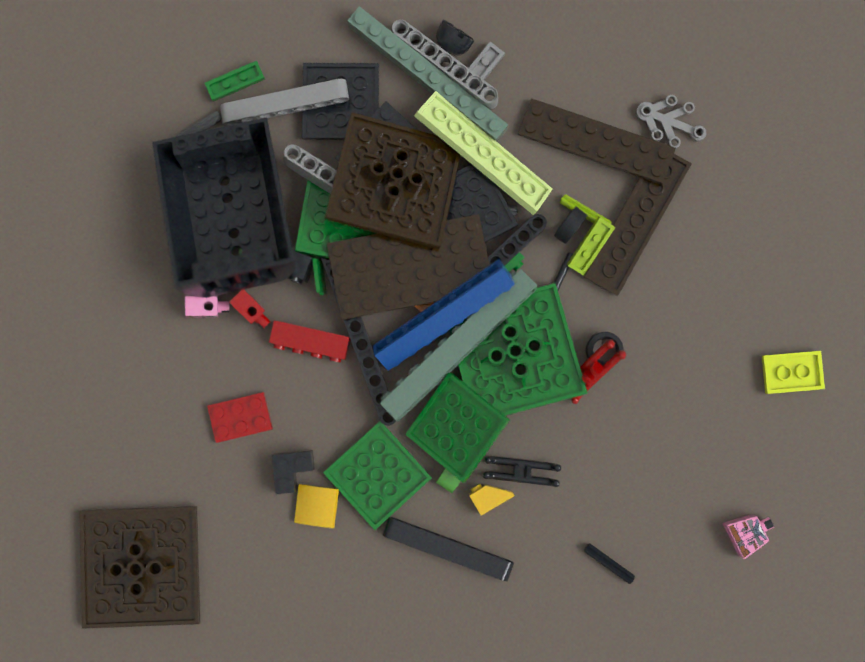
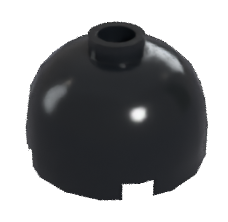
M444 19L436 33L437 43L449 54L462 55L474 43L473 38Z

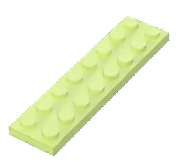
M435 91L414 115L532 215L539 210L553 190L438 92Z

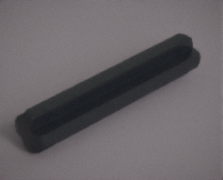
M589 543L585 547L584 552L625 582L631 584L634 581V574Z

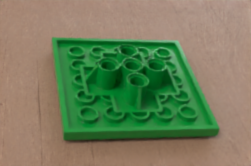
M556 283L537 288L529 298L458 364L463 382L505 416L587 394ZM464 319L460 325L462 326L467 320ZM455 325V326H453L452 328L449 329L450 336L453 334V333H452V330H453L457 325ZM512 329L516 335L509 338L505 335V331ZM535 342L539 344L540 348L537 351H532L529 348V344ZM517 347L520 349L521 354L513 356L510 350ZM498 352L502 355V359L494 361L491 355ZM523 366L526 369V373L519 375L515 372V368Z

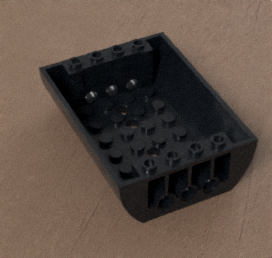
M267 117L152 142L174 285L177 290L191 296L207 298L281 282L292 274L295 269V260ZM225 178L230 179V182H229L228 185H226V186H222V185H221V181H222L223 179H225ZM226 196H233V200L230 203L223 202ZM232 231H239L237 238H230ZM236 248H241L242 254L233 256V251Z

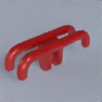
M613 340L606 341L580 366L582 380L587 391L621 359L626 358V352L621 350L603 366L597 361L609 349L614 347L615 342ZM582 396L572 398L571 402L577 404Z

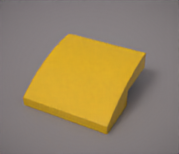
M299 484L294 523L334 528L339 489Z

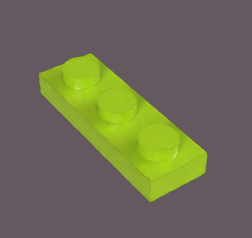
M598 216L567 265L584 276L615 227Z

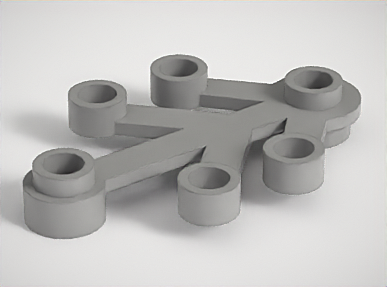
M669 95L665 100L655 104L643 102L637 107L636 114L640 120L646 121L652 140L660 141L663 137V132L657 129L654 120L661 122L668 139V145L673 146L671 141H677V146H673L675 148L680 146L681 141L675 136L672 127L690 134V138L694 142H700L706 137V129L703 126L693 127L675 119L684 114H691L695 110V105L692 102H687L683 107L666 114L657 111L665 107H674L677 103L675 95ZM672 98L674 100V104H670L668 102V99ZM687 105L691 107V111L686 110ZM643 109H649V114H645ZM696 130H700L702 135L698 136ZM654 133H658L660 138H655Z

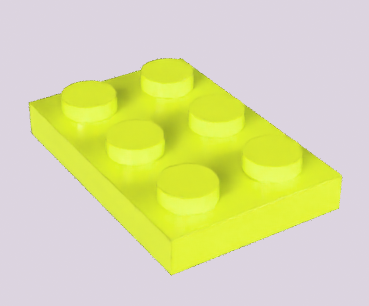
M821 351L762 356L765 394L825 389Z

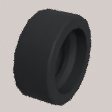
M575 206L554 236L566 244L588 215Z
M600 332L592 336L587 342L585 349L586 356L589 358L594 354L593 348L595 343L600 339H608L615 342V354L624 350L620 338L610 332ZM597 360L602 366L608 362Z

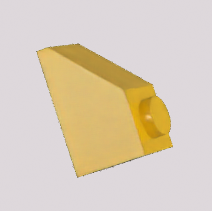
M478 484L471 488L472 492L469 493L481 516L514 497L513 492L487 484L483 486Z

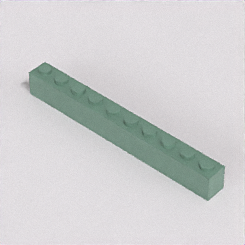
M360 6L347 20L348 26L353 32L431 94L435 91L438 92L496 142L506 132L508 124Z
M521 269L511 274L515 285L509 291L502 293L493 302L481 307L477 313L465 318L467 321L462 326L458 324L452 330L453 334L448 339L446 337L438 343L439 347L434 352L430 351L423 358L425 361L421 365L416 364L409 371L411 374L406 379L404 377L396 383V388L392 392L388 391L382 396L380 404L397 422L537 290V284Z

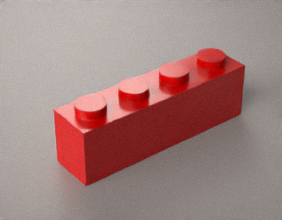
M274 320L269 343L274 344L273 348L284 350L285 347L292 348L294 353L303 354L304 351L311 352L312 357L322 359V355L330 357V361L340 363L341 359L346 360L350 337Z

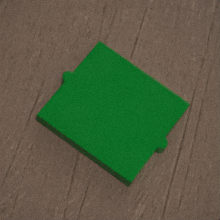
M314 258L312 261L316 292L324 295L327 294L323 262L320 258Z

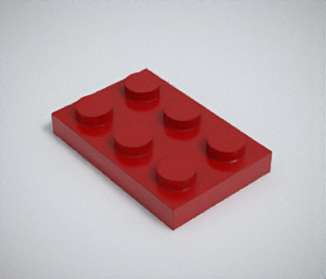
M264 392L207 406L216 443L273 429Z

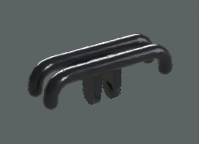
M486 456L484 459L487 464L513 466V474L486 471L483 473L484 479L553 487L560 485V482L556 479L531 476L532 468L559 472L561 470V465L496 456Z

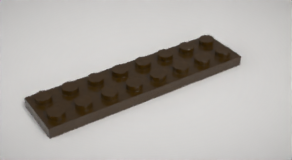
M532 98L518 133L519 136L661 185L664 182L676 149L673 146Z
M674 154L662 185L641 177L639 178L613 225L615 229L584 276L585 279L616 296L620 294L692 163Z

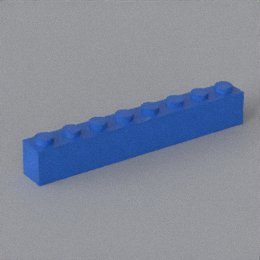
M498 259L374 344V356L387 370L397 367L403 360L413 356L419 349L428 346L434 339L447 333L450 328L462 323L465 318L477 313L481 307L493 302L502 293L509 291L515 285L512 275Z

